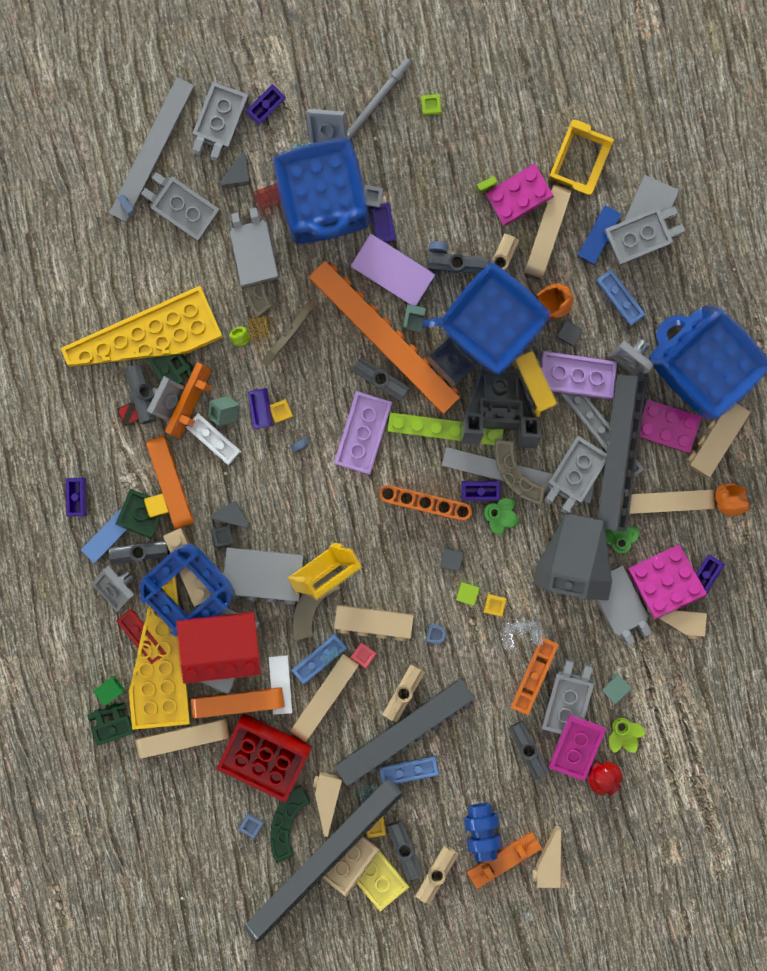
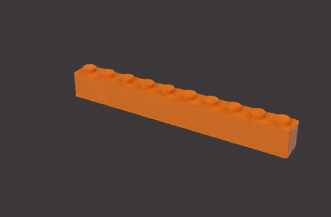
M324 261L309 276V280L443 415L459 400L458 394L460 392L454 386L449 387L444 382V377L439 372L435 373L431 369L432 365L426 358L422 359L418 355L419 351L412 344L408 345L404 341L406 339L399 330L395 332L391 328L392 323L385 316L381 318L377 314L379 310L372 303L368 305L364 301L366 297L358 289L356 291L353 290L350 280L345 276L341 277L337 273L339 271L332 262L328 264Z

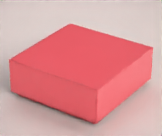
M361 642L350 658L366 669L377 652Z

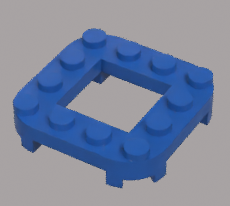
M192 544L177 547L140 582V600L143 604L147 602L172 629L170 633L175 637L178 636L176 621L218 616L229 606L235 594L230 581L199 548ZM185 566L212 593L210 597L188 616L162 589Z

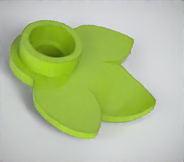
M620 717L615 719L612 724L613 732L610 734L608 742L614 753L621 747L636 753L638 748L637 738L643 737L646 733L640 724L630 723L628 719ZM621 723L625 725L623 730L618 729V725Z

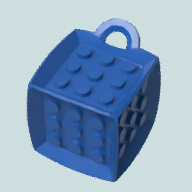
M349 139L311 144L274 157L273 165L275 167L279 193L291 230V240L295 244L328 240L362 230L369 226L370 217L367 213L362 178L352 142Z
M489 261V265L465 288L444 317L422 321L423 326L442 327L472 357L495 374L500 375L529 345L548 318L551 317L552 313L520 282L494 264L493 261Z
M704 306L689 317L676 315L663 321L656 335L659 345L649 357V361L654 364L653 367L664 381L705 419H717L739 402L767 373V357L731 317L716 306ZM671 327H683L671 340L667 338V332Z

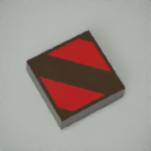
M132 403L117 408L124 426L139 421L135 405Z

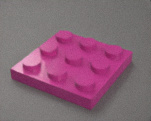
M680 544L628 568V572L654 620L707 596Z

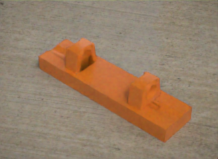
M198 362L196 363L164 432L180 439L186 425L193 427L195 420L191 419L190 416L202 391L209 393L212 387L206 383L212 369Z
M540 637L510 708L529 715L559 644Z
M531 831L498 851L497 859L480 862L467 870V874L476 889L540 851L542 847Z

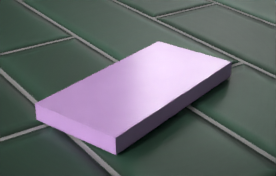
M373 234L369 235L350 266L413 306L418 304L436 275Z
M547 351L541 352L540 368L551 392L607 400L614 399L616 361Z
M359 391L355 392L334 464L371 475L393 403L392 401Z

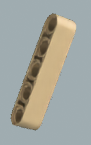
M557 185L552 187L551 192L554 197L547 202L524 271L526 274L541 279L544 276L572 190Z
M714 490L632 494L629 514L715 509Z
M343 654L290 732L306 742L359 664Z
M222 718L135 739L138 757L146 758L224 740L231 736L227 719Z

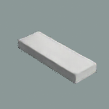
M198 413L193 418L195 420L193 427L187 425L186 428L227 465H230L240 454L241 450Z
M288 655L269 657L271 688L282 687L285 704L283 708L273 709V715L292 713Z

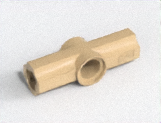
M504 233L492 259L493 263L495 264L497 259L504 260L505 267L502 269L506 271L519 239Z
M410 664L382 715L396 723L398 722L425 671ZM402 688L409 691L408 697L401 698L398 695L399 690Z
M445 845L442 847L415 895L420 901L430 905L458 856L454 849ZM434 871L442 873V876L438 879L433 878L431 875Z

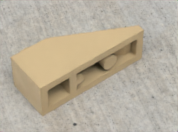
M676 610L658 618L679 632L688 635L689 639H699V636H705L707 613Z
M320 772L319 777L315 776L313 788H316L315 797L324 836L328 837L342 778Z
M555 826L536 863V870H532V881L536 882L537 888H561V828L559 826Z

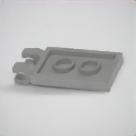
M212 82L192 133L195 140L192 148L194 154L201 156L204 144L213 146L210 155L211 160L219 162L222 150L226 151L230 147L247 103L248 94Z
M155 172L152 180L162 186L155 195L144 188L141 196L151 202L150 208L199 241L220 209L173 176L166 179Z
M644 175L624 221L657 207L661 211L672 208L679 189Z
M657 207L605 229L604 232L618 265L620 266L671 245L674 241L673 238L682 235L685 232L683 224L669 229L666 220L678 214L676 208L672 207L661 211Z
M257 208L249 209L253 223L243 225L242 216L239 213L231 214L234 228H231L230 235L242 287L279 278L269 226L267 222L261 219L260 211Z
M577 435L549 480L547 488L550 491L544 501L550 505L557 494L567 499L560 510L564 514L569 513L574 504L576 506L581 504L604 467L607 453Z
M623 565L611 570L612 585L609 600H597L613 634L620 635L624 644L629 646L635 642L629 630L637 627L641 636L644 637L652 632L646 623L649 616Z
M565 659L563 670L555 675L541 729L561 734L569 714L581 719L585 718L594 686L592 679H590L593 669L591 665L584 664L581 676L571 674L574 662Z

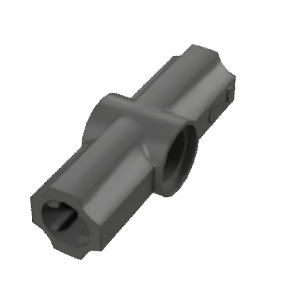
M429 252L428 269L451 271L453 273L479 274L486 267V257L466 256L459 253ZM459 259L462 262V266L456 268L452 265V261Z
M361 357L352 370L355 374L399 401H402L410 388L389 375L386 371L379 369ZM377 375H384L386 382L378 384L375 381Z
M134 365L127 367L125 372L131 390L129 400L135 405L140 424L155 422L157 420L156 415L147 411L152 401L153 390L146 383L142 366Z
M165 541L109 548L111 564L165 558L169 555V548ZM137 547H141L144 551L141 558L135 555Z
M520 721L508 727L534 780L546 776L549 770L524 722ZM526 746L534 748L530 755H526L523 752Z
M403 820L387 825V829L407 881L419 878L423 873ZM402 846L410 848V852L407 854H402L399 850Z

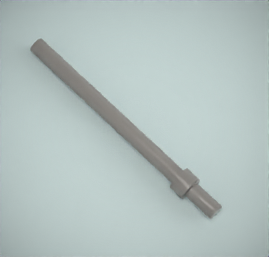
M405 58L401 65L393 70L389 80L348 129L347 135L349 140L394 84L403 78V73L412 63L408 58Z

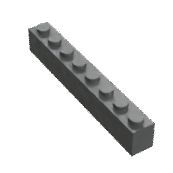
M617 375V380L615 381L610 434L607 440L608 449L604 461L605 471L602 478V494L599 498L600 509L597 516L598 520L604 521L605 529L627 532L647 378Z
M460 677L398 720L397 723L395 722L335 764L334 768L347 786L358 784L362 780L361 777L363 775L374 773L378 769L377 766L382 762L386 764L391 761L396 752H404L410 747L409 743L414 740L416 742L420 741L426 736L425 732L430 729L432 731L436 730L441 726V721L446 718L447 720L452 719L457 715V710L460 708L466 709L472 705V700L475 699Z

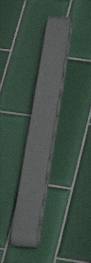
M391 779L386 780L244 925V929L256 943L266 937L402 797L403 792Z

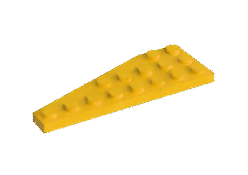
M198 286L60 349L67 365L74 367L186 354L223 338L205 294L201 286Z
M175 575L162 589L179 606L177 576ZM149 606L129 688L132 730L191 723L187 683L183 684L180 667L178 636L175 637L170 633L172 629ZM147 630L158 642L157 646L146 635ZM149 641L151 643V646L144 642ZM160 645L167 654H160L158 646ZM142 648L148 654V656L145 657V655L142 653ZM158 655L162 657L159 660H156L153 664H151L147 659L148 657H150L153 660Z

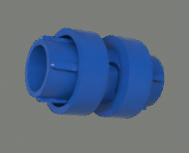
M491 803L469 805V815L464 817L465 830L471 831L472 836L466 839L468 851L474 853V859L477 862L495 860L498 858L497 850L502 848L501 834L494 831V828L500 826L498 813L492 812Z

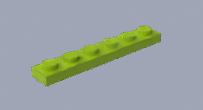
M390 412L387 432L460 441V426L462 422ZM484 428V435L480 444L495 446V439L502 440L503 429Z

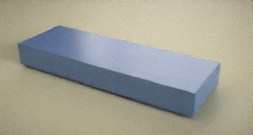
M612 269L595 281L629 326L646 315Z
M121 509L81 549L93 563H96L127 531V529L115 525Z
M335 633L291 671L304 685L345 651L347 646Z
M435 756L379 767L382 784L388 779H391L394 784L439 775Z

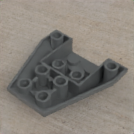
M565 513L536 565L533 584L547 591L582 599L609 600L612 576L604 521Z

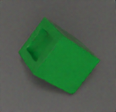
M115 675L93 690L104 706L126 691Z

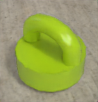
M236 327L229 334V338L235 346H244L250 341V336L245 327Z

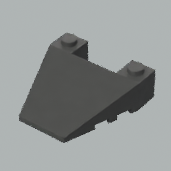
M487 367L481 368L460 426L461 444L480 445L484 435V428L517 430V447L537 448L541 439V421L534 412V403L530 400L527 386L519 369L506 368L500 375H497Z

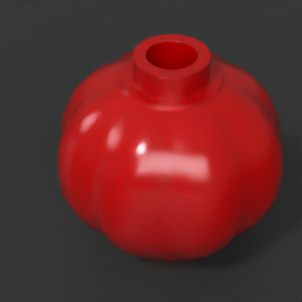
M597 761L590 767L591 772L588 777V783L594 793L601 796L608 793L609 796H612L622 787L619 783L623 780L621 769L612 762L600 764Z

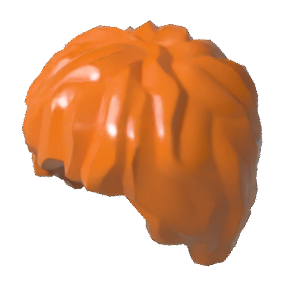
M560 283L551 284L536 295V298L552 313L548 320L561 318L571 311L574 299L573 293L568 286Z
M735 483L720 484L717 487L715 500L720 512L727 516H737L750 511L745 487L737 486Z

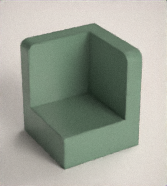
M407 304L403 329L421 332L426 308Z
M229 396L210 400L208 418L218 426L236 422L240 405Z
M617 673L611 677L612 680L602 689L614 704L620 701L632 689Z

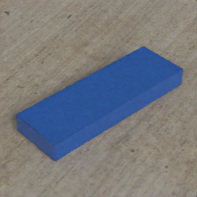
M604 205L577 255L579 258L592 265L595 264L608 240L604 230L616 225L621 213Z

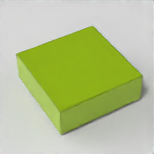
M440 94L421 96L422 116L442 114Z
M492 176L477 184V192L482 194L494 188L497 183L495 177Z
M461 582L456 600L474 606L480 587Z

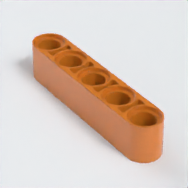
M162 435L147 440V448L174 528L177 530L194 524V519L166 436Z
M391 485L383 486L379 492L382 501L457 520H467L471 516L472 510L465 503ZM389 488L393 491L394 495L391 499L383 497L382 492L384 489ZM409 493L412 496V501L409 504H404L401 501L402 494ZM423 497L430 499L431 504L428 508L420 506V500ZM441 502L449 504V510L446 513L439 511L438 506ZM461 506L466 507L468 510V514L465 517H460L457 514V510Z
M282 687L190 699L193 718L285 707Z

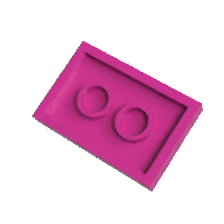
M535 163L485 193L504 227L554 197Z
M646 399L643 407L639 437L690 453L702 417Z
M569 714L548 765L549 768L585 781L606 728Z

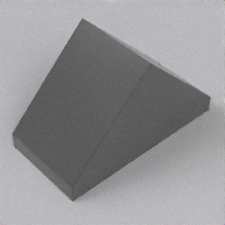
M243 152L219 182L222 188L251 185L247 158Z
M233 501L211 514L210 519L246 528L250 526L237 501Z

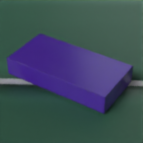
M380 204V209L371 207L376 237L385 243L396 241L390 204Z
M267 388L248 391L253 428L260 429L273 426Z

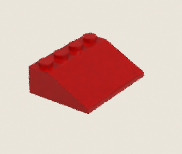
M254 612L176 621L183 684L261 675L262 665Z
M243 713L216 769L286 802L312 746Z

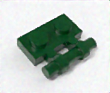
M183 354L147 358L161 381L163 377H166L178 384H182L184 380L181 375L186 373L188 378H190L193 371L192 364L187 362ZM177 358L182 367L176 369L172 360Z
M124 702L119 704L113 703L110 704V707L102 710L99 708L94 710L93 713L87 714L89 721L96 720L98 724L91 727L97 746L135 733L132 730L129 715L122 717L120 715V711L126 709ZM113 714L114 720L104 721L103 717Z

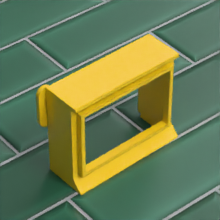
M575 119L572 120L550 173L549 180L591 197L614 139L592 131L591 126ZM574 134L602 145L587 185L558 175Z
M531 351L517 357L510 366H518L537 407L534 412L537 417H540V412L553 407L557 403L534 352Z
M341 543L331 544L329 549L287 578L295 593L309 594L317 600L361 569L362 566L353 550L341 548L343 546ZM340 565L348 566L318 589H314L313 584Z

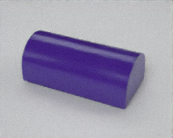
M272 84L245 112L257 125H260L286 97Z
M65 478L66 517L87 516L86 478Z
M461 481L462 501L500 500V481Z
M709 554L696 573L707 594L726 565Z

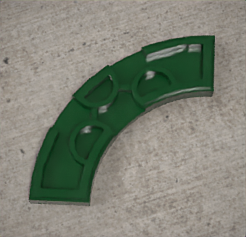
M302 784L290 792L286 802L282 801L272 820L270 844L276 863L294 855L290 844L291 824L296 814L305 805L310 803Z

